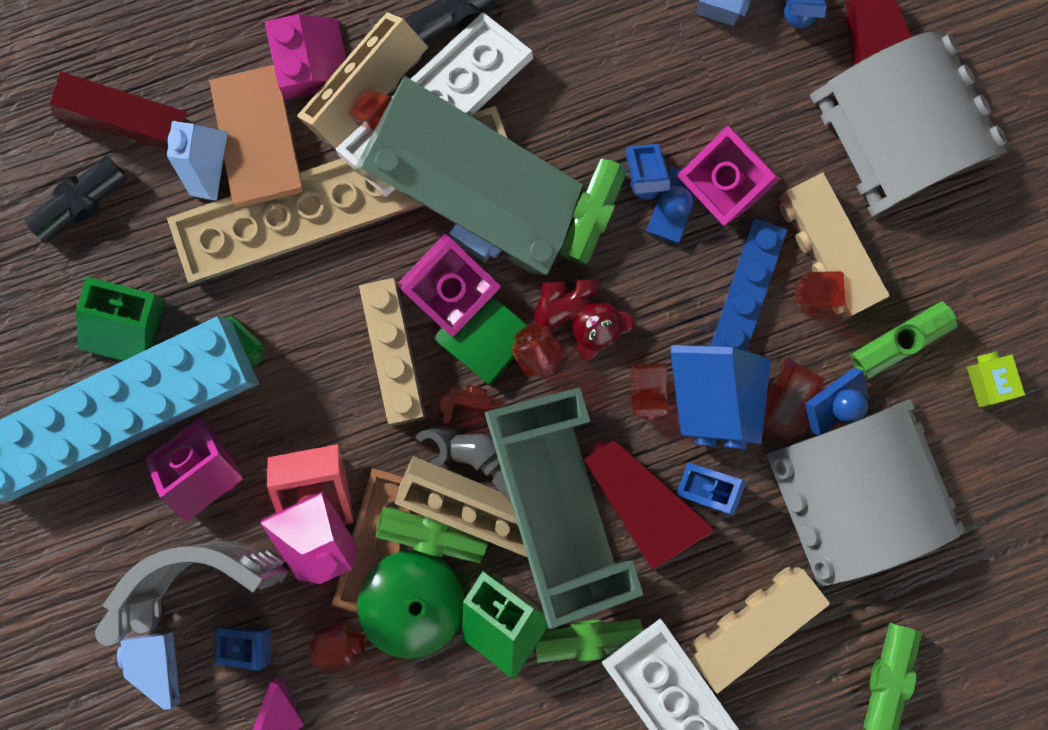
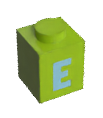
M998 351L977 357L978 364L967 367L979 407L1025 396L1013 355L1000 358Z

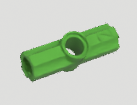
M600 159L599 164H597L586 192L582 193L574 211L572 226L559 254L567 260L587 266L599 236L605 232L616 206L614 202L628 172L621 164L605 159Z
M940 301L851 353L852 364L855 368L862 370L865 380H868L957 328L956 316L950 307L943 301ZM899 332H903L909 337L910 346L908 349H904L899 345L897 341Z
M383 507L377 523V538L412 546L413 550L434 556L443 557L444 554L457 559L480 563L487 548L486 540L424 515L419 516L394 508Z
M633 618L609 622L587 620L571 623L569 627L546 629L535 647L537 663L573 658L576 661L605 658L607 654H613L643 632L641 619Z
M889 623L881 658L875 662L870 676L872 694L864 720V729H899L905 701L911 698L916 684V671L913 668L922 632Z

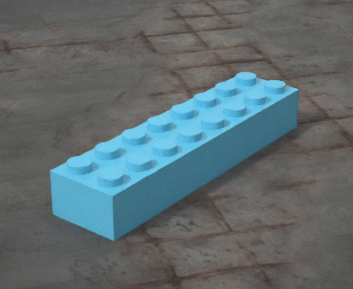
M219 316L214 317L0 419V502H10L258 385L259 382L231 320Z

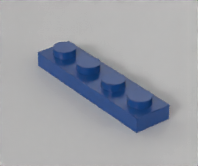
M755 218L752 220L710 346L735 347L747 351L787 229Z

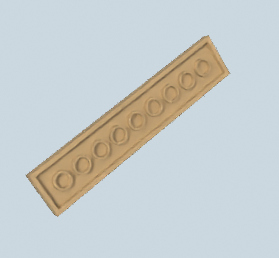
M496 106L478 111L472 116L507 138ZM341 158L300 172L304 189L302 193L237 209L233 205L232 197L230 196L168 217L167 220L187 281L190 285H194L424 205L397 189L385 197L364 177L354 172V169Z

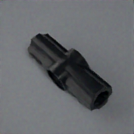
M436 0L406 18L410 27L426 44L452 28L460 30L467 27L481 12L502 0Z
M106 155L79 177H69L57 185L53 190V197L24 219L26 225L41 242L47 244L74 222L85 221L94 215L100 207L99 202L123 185L128 179L116 163Z

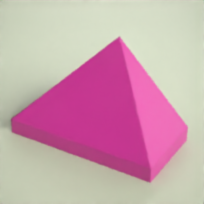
M277 677L269 684L253 730H298L305 725L285 681Z

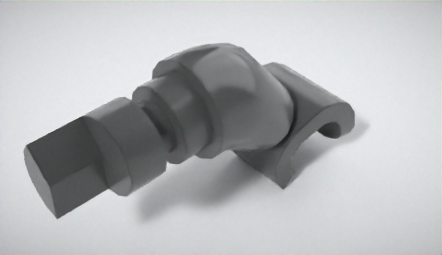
M437 424L416 435L415 439L421 443L430 439L437 442L440 448V455L432 459L431 464L441 466L453 459L456 462L471 465L477 471L481 469L486 476H493L492 483L511 504L491 437L485 434L458 435L454 428L446 424Z

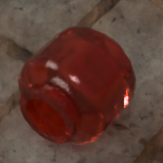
M533 323L525 326L514 335L511 352L527 376L540 375L541 378H546L559 369L558 364L563 358L564 351L549 327Z
M341 623L318 630L315 633L314 640H311L309 643V654L312 664L315 668H320L327 675L356 668L359 665L361 654L365 653L366 649L362 633H356L354 628L348 623Z

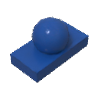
M786 0L784 17L794 28H807L815 22L817 17H825L827 8L825 0Z
M660 144L626 147V160L631 177L630 185L634 194L640 199L651 200L657 198L662 191H670V178Z
M671 167L668 173L670 191H662L645 233L678 245L696 196L677 177L681 171Z
M857 368L851 369L805 403L812 433L821 435L840 421L851 424L865 417L868 412L867 401L869 396L862 370Z

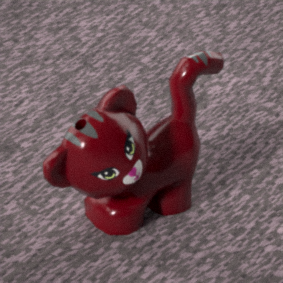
M599 279L577 280L575 290H567L565 281L542 283L541 299L537 303L534 312L536 325L535 339L539 351L533 354L523 352L519 355L518 360L521 365L531 368L544 366L553 355L548 333L550 330L547 327L554 330L567 321L573 322V332L577 340L576 349L579 356L584 361L591 360L600 350H604L616 342L621 334L633 329L635 325L631 315L624 311H618L609 302L592 301L591 297L596 295L599 290Z

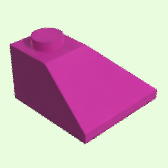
M323 491L261 521V525L297 580L321 584L352 570L359 548Z

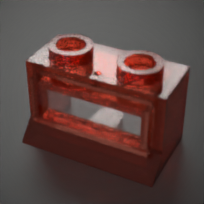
M790 357L781 362L779 375L775 382L768 387L763 430L785 442L792 441L794 436L799 439L805 432L809 424V420L804 418L807 414L805 403L824 390L821 386L825 380L797 364Z

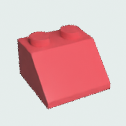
M338 444L268 457L267 488L276 513L323 491L343 524H354L346 469Z

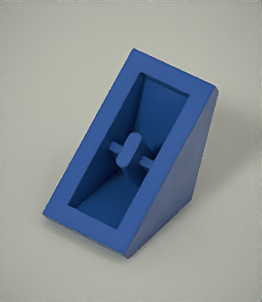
M688 462L676 495L725 515L734 516L746 481Z
M272 627L216 628V665L262 670L272 663Z

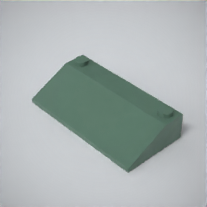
M406 76L403 77L353 170L384 189L393 187L504 251L507 253L506 260L532 275H547L563 245L583 185Z
M580 387L485 412L548 628L558 627L643 596L633 560L614 563L573 428L590 422Z

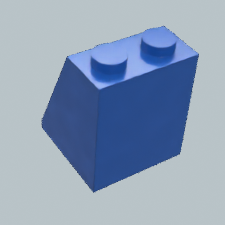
M671 345V359L681 435L695 438L694 444L700 446L716 447V441H725L724 447L746 450L747 443L761 445L771 359L735 347Z

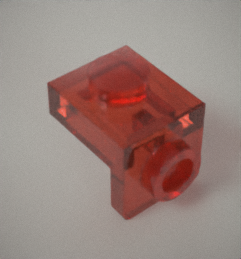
M377 91L368 92L356 101V107L349 115L356 124L370 129L374 133L392 97Z
M842 271L807 272L800 278V283H796L795 300L797 304H801V313H816L821 308L843 307L845 305L844 273Z
M666 363L630 364V404L633 416L653 420L669 414Z
M467 385L466 391L451 387L449 395H442L438 415L444 416V424L452 425L456 405L487 412L491 411L493 397L486 396L487 389Z

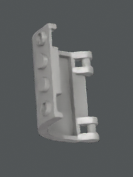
M930 31L901 41L854 65L810 94L814 105L818 104L823 113L820 117L824 125L833 124L862 181L856 187L861 196L865 195L870 205L867 209L871 217L890 209L906 198L978 163L996 159L1007 153L1004 147L1007 144L1005 134L998 125L993 126L988 116L991 113L990 106L984 96H978L973 88L972 83L975 82V78L966 64L961 65L956 55L959 52L958 45L950 34L946 35L945 32ZM833 95H835L839 103V105L837 106L834 105L832 99L830 98ZM880 186L887 196L883 199L877 189Z
M912 399L892 405L890 408L851 424L766 454L819 587L853 580L905 563L942 547L965 532L962 521H957L953 511L956 506L952 497L949 498L926 442L922 423L917 422L912 410L915 409Z
M211 542L158 552L136 564L116 585L103 604V607L109 611L96 628L95 637L100 644L108 646L125 640L130 634V625L137 633H145L156 629L162 621V596L176 576L194 562L207 564L221 570L252 592H255L257 588L264 589L273 586L277 581L281 583L290 570L283 566L285 560L273 551L267 549L266 552H262L252 546L238 542Z

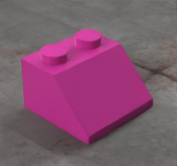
M297 14L264 21L278 88L286 100L316 94L347 59L338 19Z
M730 126L725 127L677 175L723 226H726L749 209L781 180L778 174Z
M446 234L397 283L400 289L452 338L501 287Z
M202 416L144 458L160 499L185 522L196 514L201 513L209 504L225 492L233 489L237 483L243 480L235 460Z

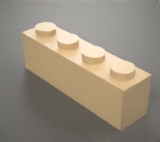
M386 12L297 117L324 143L336 149L365 120L376 112L377 106L387 94L392 93L406 72L420 61L421 55L428 46L403 18Z
M822 172L785 191L779 198L781 201L779 204L780 211L787 222L793 223L798 233L796 234V241L804 253H809L814 263L812 265L813 273L819 283H825L830 293L828 300L834 312L838 315L841 314L845 320L889 297L884 284L824 173Z
M394 278L359 285L387 422L390 426H397L424 420L426 415L398 285Z
M412 456L400 483L395 504L527 557L513 507L500 491Z
M790 567L783 569L772 579L775 584L764 592L762 589L754 592L745 600L747 606L736 614L734 611L726 614L717 622L719 628L710 636L704 633L691 642L689 645L691 651L686 655L716 694L830 604L803 569L797 567L793 570Z

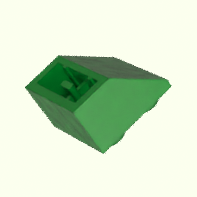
M86 276L76 309L78 349L124 361L152 348L166 300L153 293Z
M482 571L463 601L462 639L509 677L515 679L548 627L545 614L541 607L506 581Z

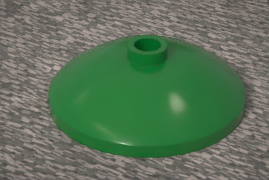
M416 550L400 551L383 558L367 573L358 593V617L366 636L381 651L399 658H420L438 651L454 636L463 617L464 593L456 573L442 559ZM413 602L421 604V609L416 614L409 613V606Z

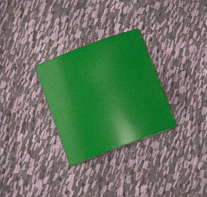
M491 297L453 338L441 328L433 339L491 387L533 337L535 332L495 298Z

